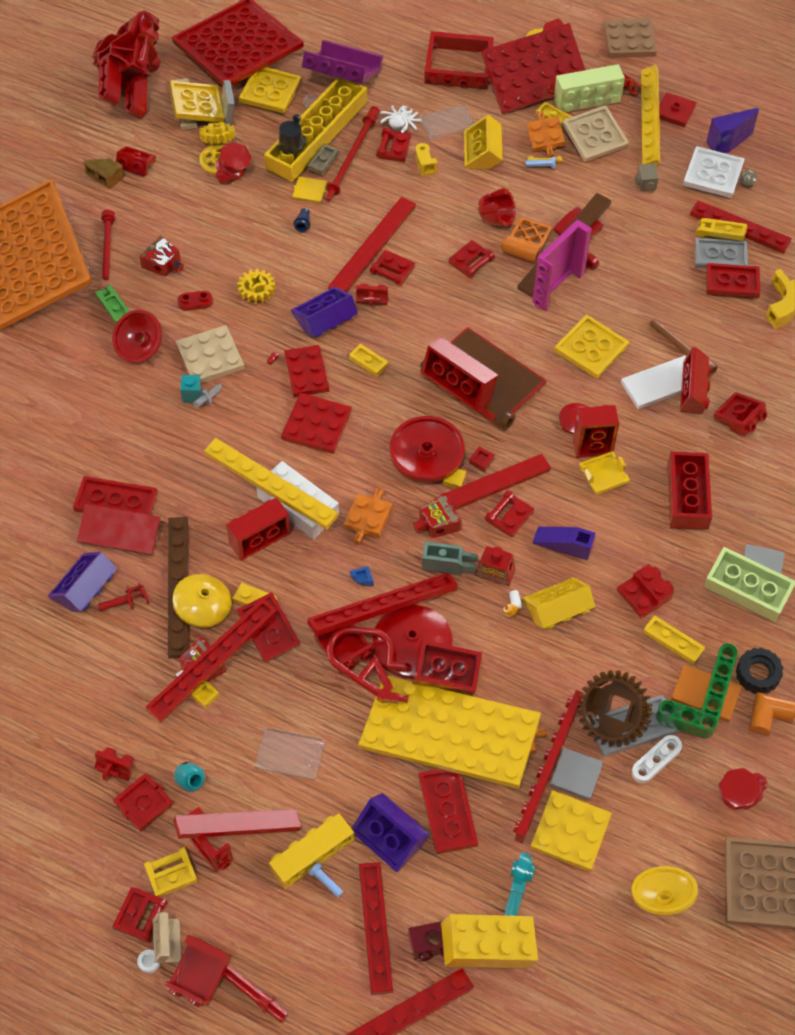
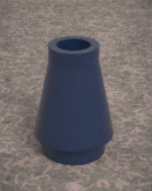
M302 208L293 222L298 232L303 233L310 228V211L307 208Z

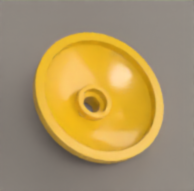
M194 574L181 580L177 584L172 597L176 614L187 624L198 628H210L219 625L227 618L232 606L231 594L224 583L206 574Z
M659 866L648 869L639 874L632 884V897L635 903L641 909L655 915L667 916L681 913L691 907L698 896V885L694 877L685 870L671 866Z

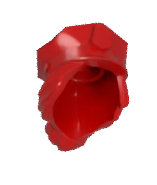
M233 142L222 146L220 158L215 165L217 169L215 177L220 184H226L229 180L236 181L245 174L246 167L250 166L251 154L245 145Z
M745 768L729 770L719 783L720 797L724 804L731 809L748 810L763 799V791L767 789L768 785L767 779L760 773L753 774Z

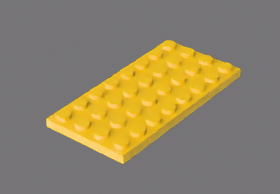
M387 676L393 686L392 692L404 696L408 695V703H381L377 700L376 696L358 744L359 749L517 789L520 788L541 719V713L440 688L414 685L411 681ZM382 683L380 684V687H379V689H381V690L383 689Z

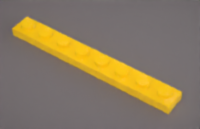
M655 64L641 70L642 165L660 164L659 69Z
M215 438L204 450V454L272 497H277L280 502L327 530L338 518V512L219 439Z

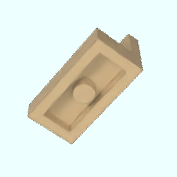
M159 912L153 919L154 963L178 964L181 959L179 919H168V913Z

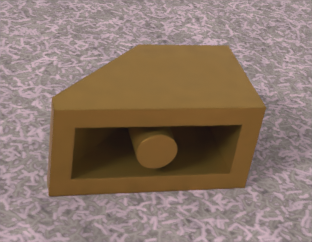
M110 158L85 160L83 162L85 173L108 189L114 187L124 178L122 166Z

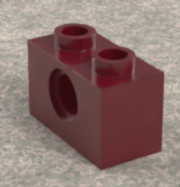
M442 921L408 928L414 960L428 961L432 959V956L436 955L444 957ZM430 938H436L439 943L432 946L427 941Z

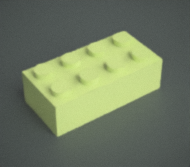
M619 64L556 76L554 92L556 107L563 112H570L621 102L625 77Z
M723 547L706 578L704 588L773 622H777L794 589L795 581Z

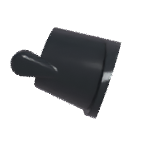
M298 114L293 116V121H285L279 127L278 147L283 153L296 154L306 145V138L302 134L300 126L301 117Z

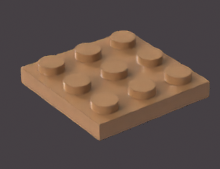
M651 18L604 20L603 26L609 58L656 56L657 50Z

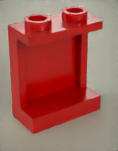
M335 631L317 637L314 634V639L326 655L328 640ZM344 634L334 644L335 658L350 670H353L360 662L368 661L374 655L373 644H369L362 634Z
M188 934L184 941L188 945L171 980L166 981L164 985L170 988L169 993L180 998L182 995L188 997V1002L200 1008L201 1004L209 1006L233 955Z

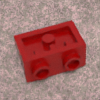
M128 146L117 151L116 162L122 166L123 170L143 177L147 175V167L156 160V155Z

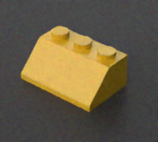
M489 114L464 130V167L466 169H491L503 161L502 124Z
M575 577L522 598L534 623L542 629L552 628L558 622L569 621L573 616L586 614L590 609L596 607L590 585Z

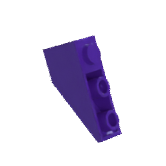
M538 526L533 544L588 560L596 533L578 527Z

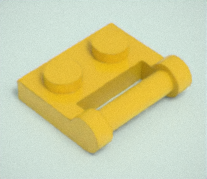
M185 847L156 861L144 863L157 897L165 896L198 882ZM181 859L183 861V863L178 864L156 874L154 873V870L159 869Z

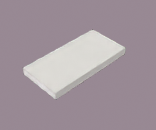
M686 356L621 379V384L638 410L681 394L682 368Z

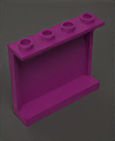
M324 39L322 40L319 52L311 53L304 51L302 68L363 84L381 71L384 55Z

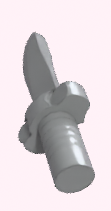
M217 384L208 392L205 389L200 391L201 397L193 402L194 407L198 408L204 403L210 405L212 403L211 397L220 392L222 384Z

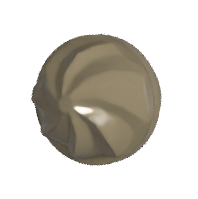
M748 169L741 173L740 181L743 185L751 187L756 183L757 174L753 170Z

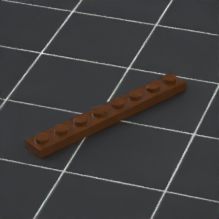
M188 517L168 518V658H180L189 649V624L176 614L172 602L177 584L188 577Z

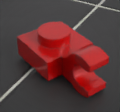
M623 73L625 77L623 88L628 87L632 95H638V92L635 91V86L642 87V84L635 82L633 78Z

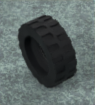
M752 648V650H747L741 656L736 668V678L745 690L753 694L757 692L768 694L775 690L783 676V665L777 655L770 650ZM757 662L765 664L769 669V676L763 680L754 678L750 674V666Z

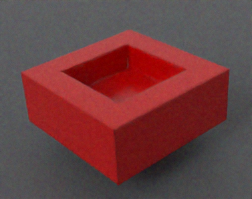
M479 446L469 458V463L485 472L495 459V455Z

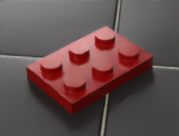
M707 263L706 294L759 298L760 266Z
M320 345L284 350L293 398L298 397L299 393L313 395L329 392Z
M273 592L237 609V613L241 618L264 598L277 610V615L251 638L264 663L300 645V641Z

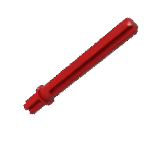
M228 964L223 977L261 1007L263 1013L267 1012L277 1021L283 1023L289 1016V1013L275 1002L274 997L270 998Z

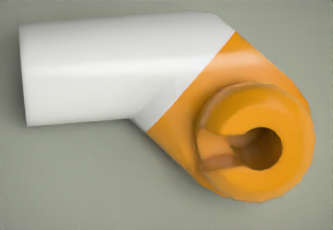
M517 590L509 593L511 603L507 604V607H503V612L508 617L515 616L522 608L519 591Z

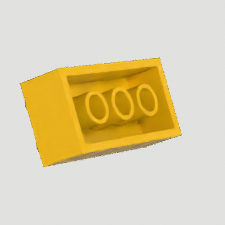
M449 914L441 922L445 967L529 968L538 961L533 916Z

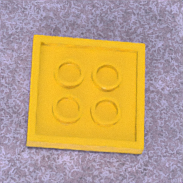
M266 67L250 76L239 96V102L285 114L302 82V76Z
M170 81L169 88L175 118L224 122L225 116L218 85Z
M586 314L554 347V352L598 379L629 347L630 342Z
M552 790L530 849L591 872L612 813Z

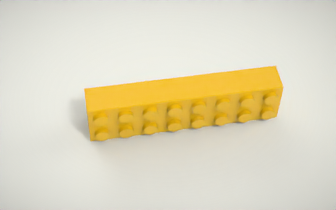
M337 78L300 116L302 134L306 138L304 148L296 154L283 153L278 147V139L264 154L265 169L293 182L308 166L324 144L328 145L367 103V87L353 81Z

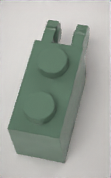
M425 541L422 570L448 572L458 575L461 572L475 573L477 570L476 565L465 562H476L478 556L475 553L463 552L461 546Z

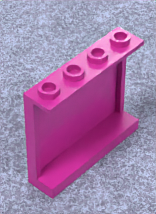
M578 219L538 256L532 303L544 311L548 310L550 294L571 273L578 278L583 277L585 274L592 228Z

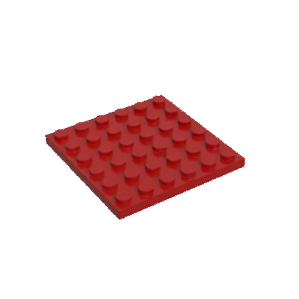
M241 0L171 37L172 42L222 86L224 80H230L232 86L304 47V42L253 0Z

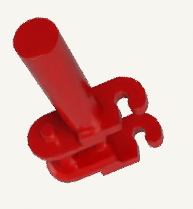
M139 582L136 587H126L127 590L125 592L128 594L97 605L99 611H103L129 602L132 610L134 609L132 598L141 595L145 598L147 604L150 603L144 586L140 585ZM140 590L141 593L131 596V592Z

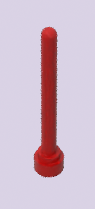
M106 209L101 213V220L104 223L103 280L109 279L111 224L115 221V212Z

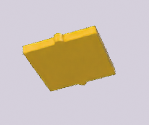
M298 177L292 199L321 204L323 196L326 194L327 181Z

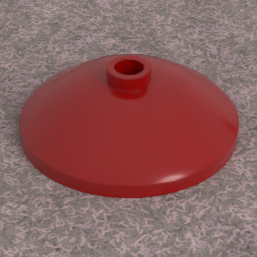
M133 310L124 314L118 320L113 330L112 343L115 352L120 358L130 363L147 361L158 351L161 345L162 327L159 320L148 311Z

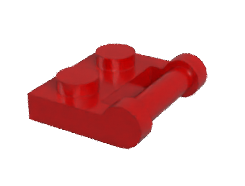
M384 128L381 134V144L379 149H377L376 156L380 159L405 162L411 134L395 132L389 128ZM388 139H393L390 152L386 151Z
M471 240L449 258V264L468 278H472L475 272L488 261L491 262L495 255L492 251H487ZM482 256V258L479 261H477L473 266L469 267L473 262H475L479 257Z
M385 249L378 260L371 265L370 273L379 274L402 286L415 268V262Z
M507 490L503 494L502 500L491 513L486 514L484 519L493 527L513 538L533 514L534 508ZM508 503L513 505L501 520L496 518Z
M131 887L112 927L114 930L149 943L152 938L153 919L162 909H165L168 902L160 897ZM149 903L154 904V908L143 931L138 930L137 928Z

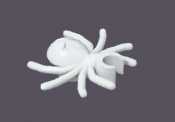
M392 105L391 109L394 113L380 112V114L390 115L383 118L380 123L390 119L389 125L392 129L396 131L401 130V133L406 131L408 123L417 130V127L411 121H422V119H414L418 112L412 115V109L407 111V106H402L397 112Z

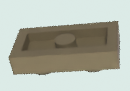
M324 144L308 164V170L323 176L339 155V150Z

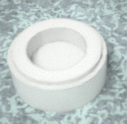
M145 950L139 955L137 963L143 973L151 974L159 969L160 963H154V950Z

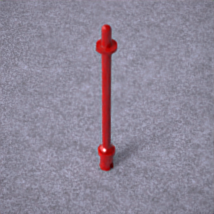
M371 106L368 114L364 116V125L333 183L329 182L327 184L328 193L325 196L327 202L331 201L334 194L338 195L340 193L339 184L369 127H373L376 123V118L380 113L378 107Z

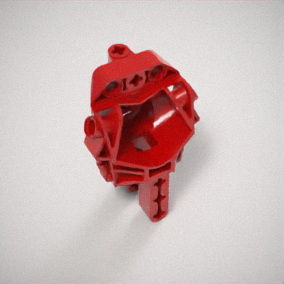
M146 10L138 12L135 17L123 24L116 35L109 34L103 40H99L92 55L94 59L93 65L98 67L99 99L115 106L120 100L121 90L125 89V112L138 119H142L146 114L147 81L150 72L157 71L161 64V60L157 57L158 53L154 47L157 40H159L157 32L160 28L159 18Z

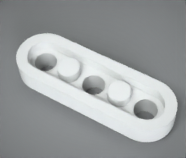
M674 735L665 736L634 764L631 772L633 779L638 783L649 782L679 755L682 748L681 740ZM667 746H672L674 750H669ZM653 759H658L660 762L655 763ZM638 772H644L645 776L639 775Z

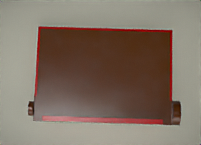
M469 327L464 329L450 342L498 374L490 403L477 411V413L498 428L500 427L506 431L515 420V415L513 414L546 384V380ZM423 360V361L421 362V364H420V367H421L420 373H421V370H422V366H423L424 360Z

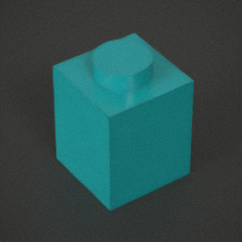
M181 375L180 391L183 403H193L201 397L200 375Z

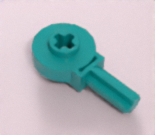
M521 852L519 860H514L510 874L514 879L503 916H517L526 883L527 881H532L536 867L532 865L533 858H531V854Z

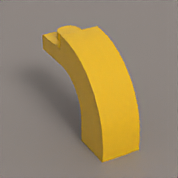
M781 269L774 271L771 283L781 295L782 300L769 305L766 318L775 329L786 325L795 316V279L789 281L788 276Z

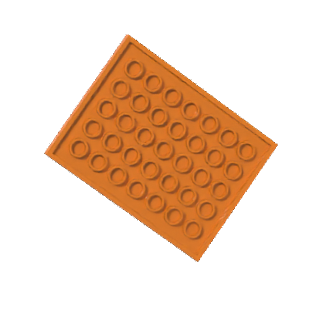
M52 179L0 205V330L93 283L57 187Z

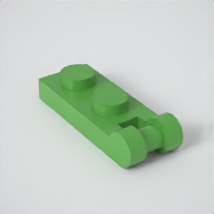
M111 285L105 286V289L101 291L97 290L94 292L96 299L100 301L115 324L124 314L130 312Z

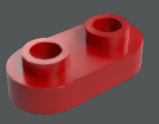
M209 291L183 293L177 299L178 307L183 311L206 309L212 306L213 296Z

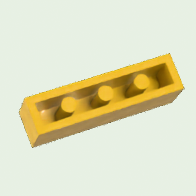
M340 813L335 816H329L325 819L323 825L317 829L312 828L309 830L306 837L300 841L292 842L283 853L275 854L269 862L270 871L282 887L287 889L308 874L315 864H322L355 840L354 831Z

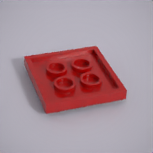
M299 393L282 432L281 440L334 454L352 412V406Z

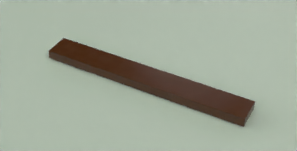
M596 193L565 231L577 219L592 227L611 205V200ZM537 263L517 285L518 290L530 297L533 296Z

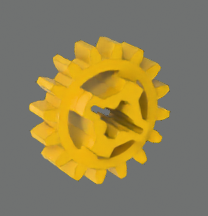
M224 122L210 123L208 126L200 128L199 131L201 141H205V143L210 142L211 145L225 144L236 136L234 126H230V124L225 125Z
M258 269L255 272L249 270V274L243 273V277H239V282L237 283L239 295H242L243 300L247 298L249 303L254 300L255 304H257L258 300L264 303V299L270 300V295H274V290H276L274 277H271V273L266 274L265 270L259 272Z

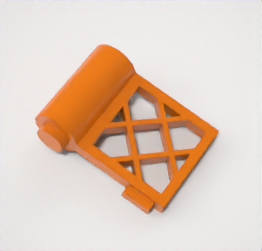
M524 217L516 218L513 223L515 228L511 235L502 240L501 248L503 253L536 263L553 227ZM522 223L529 225L530 227L523 228ZM537 230H544L547 232L539 234ZM534 232L535 235L528 236L527 233ZM520 234L524 236L523 238L515 237V235ZM538 239L540 244L533 243L532 241Z

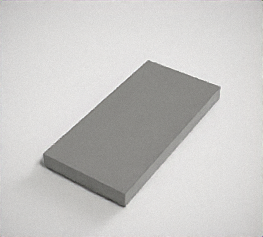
M664 695L646 700L647 703L653 704L651 706L653 715L649 717L651 723H648L646 726L648 730H640L643 736H636V742L633 743L630 740V745L626 746L622 743V747H617L615 743L613 747H609L608 742L605 745H601L602 738L596 741L602 756L606 757L662 739L667 735L679 733V730L664 726L656 719L659 704L666 700ZM629 706L605 714L625 722ZM662 711L664 714L670 715V712ZM592 717L593 721L595 722V725H593V727H599V723L596 717ZM630 729V730H628V731H626V732H623L622 734H626V733H628L629 731H631L632 729Z

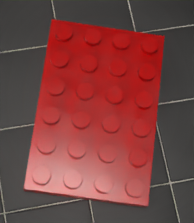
M570 23L481 51L502 114L554 98L556 76L585 71Z

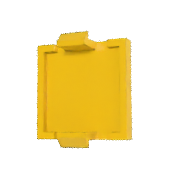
M613 451L579 463V467L595 495L630 483L628 475L624 472V468L627 466L622 457H617L616 459Z

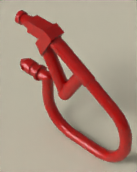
M347 626L336 630L330 636L326 653L329 662L334 668L377 696V700L381 703H408V695L404 696L392 692L393 686L377 657L373 656L358 675L338 662L334 656V644L340 636L348 633L374 635L381 638L387 645V668L395 669V671L411 670L412 665L408 662H394V644L385 632L375 628ZM373 669H375L383 685L382 690L366 680Z

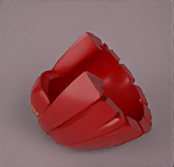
M501 188L482 196L478 202L479 215L486 223L494 226L511 225L516 215L513 195H511L507 188Z

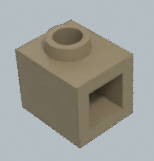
M655 163L638 165L635 183L639 186V190H656L659 178Z

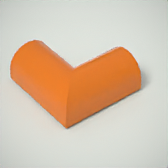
M761 692L756 693L749 731L769 736L773 718L793 723L795 719V701Z

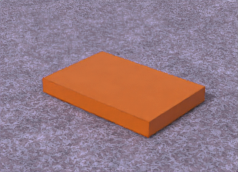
M684 664L671 701L701 710L711 674ZM729 682L719 717L720 720L730 722L742 685ZM713 689L715 692H721L718 689ZM708 706L709 709L716 710L714 707Z

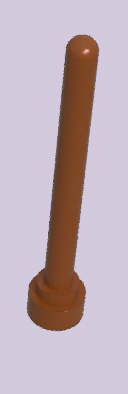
M656 320L650 321V325L688 355L691 349ZM712 361L709 362L711 364V372L708 377L714 375L718 369V366Z

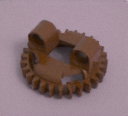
M609 670L607 674L601 672L600 677L598 675L593 676L594 682L592 680L587 681L589 687L585 686L582 688L586 694L579 695L583 699V702L577 703V705L582 706V710L577 711V713L583 714L579 721L586 722L583 729H590L587 734L588 736L595 734L594 741L602 738L601 745H605L607 742L609 747H613L615 743L617 747H622V743L626 746L630 745V740L633 743L636 742V736H643L640 730L647 731L648 728L646 726L648 723H651L649 717L653 715V712H651L653 704L646 701L651 696L644 695L647 688H640L642 681L635 683L636 676L628 679V672L623 673L622 676L621 670H617L615 675L613 670ZM609 681H613L611 684H608L603 688H600V686H602L603 684L608 683ZM614 695L631 701L625 722L605 714L610 710ZM587 711H592L595 714L599 727H593L595 722L592 716L587 714ZM632 729V730L629 731L628 733L622 734L623 732H626V731Z

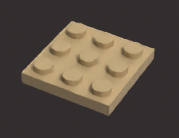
M606 105L570 117L562 122L564 129L584 162L621 150L629 145L628 140Z
M227 325L176 341V346L188 374L200 375L201 383L245 369Z

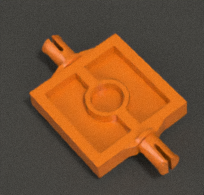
M539 111L537 112V121L526 123L532 151H546L548 158L555 157L553 149L565 146L559 116L545 118L544 112L541 111L540 115Z
M377 488L373 497L357 494L343 524L345 529L357 533L353 540L355 544L360 545L364 536L380 538L393 509V503L381 500L384 493L382 489L379 490Z

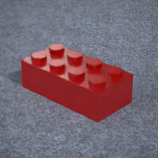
M443 337L435 340L427 347L421 370L422 375L476 412L490 403L498 374Z
M671 451L667 463L670 528L709 530L712 520L709 453Z

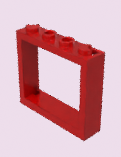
M431 31L424 71V84L488 90L489 75L486 66L485 72L482 74L431 69L434 48L481 52L493 47L494 37Z

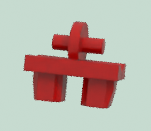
M357 285L356 303L369 304V307H373V304L388 305V287L385 285Z
M106 747L103 751L97 750L94 768L103 773V780L109 781L111 777L129 781L134 760L133 756L125 754L120 759L116 757V751L110 747Z

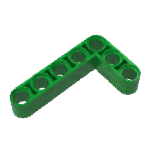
M729 643L723 644L720 647L701 710L671 700H664L659 704L656 713L657 721L664 726L707 739L713 736L738 655L737 648ZM723 654H727V655H729L731 658H727V657H725ZM718 671L724 672L726 675H721ZM713 689H718L721 692H715ZM708 706H712L716 710H711L708 708ZM662 711H668L670 715H666ZM682 717H687L691 721H685ZM702 724H708L711 728H706Z

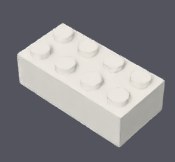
M283 461L271 471L338 512L339 516V503ZM256 487L257 497L263 502L274 499V497ZM281 502L289 513V521L313 540L324 530L318 524Z

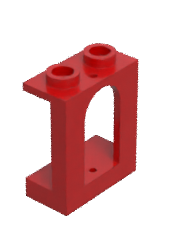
M197 807L188 815H201L204 812L200 807ZM206 837L189 838L216 873L219 870H225L231 865L233 856L229 843H226L216 851Z

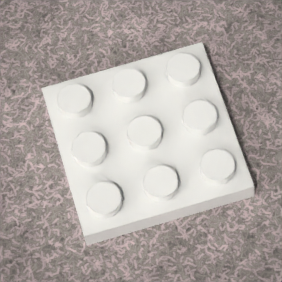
M696 146L683 186L732 198L745 159Z

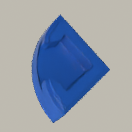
M368 566L350 571L351 578L357 584L374 586Z

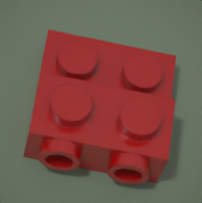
M734 392L713 413L714 419L728 424L731 431L746 436L749 432L755 431L756 424L759 421H765L767 418L766 403Z
M650 564L636 571L632 578L617 587L618 593L641 619L670 601L674 593V587L668 580L664 581L661 578L660 570L656 566L652 567Z

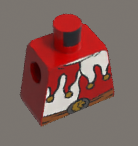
M159 236L139 256L141 268L162 276H167L172 270L180 273L184 268V264L180 262L179 250L162 236Z

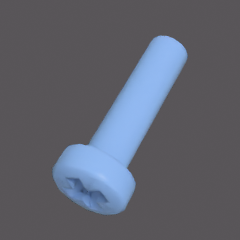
M551 157V160H526V167L551 166V169L556 167L555 157Z
M320 863L315 864L309 871V875L311 877L316 876L337 898L341 896L344 891L321 870L322 865Z

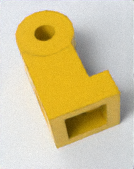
M425 143L416 145L415 159L420 175L436 174L437 160L436 158L431 159L429 145Z

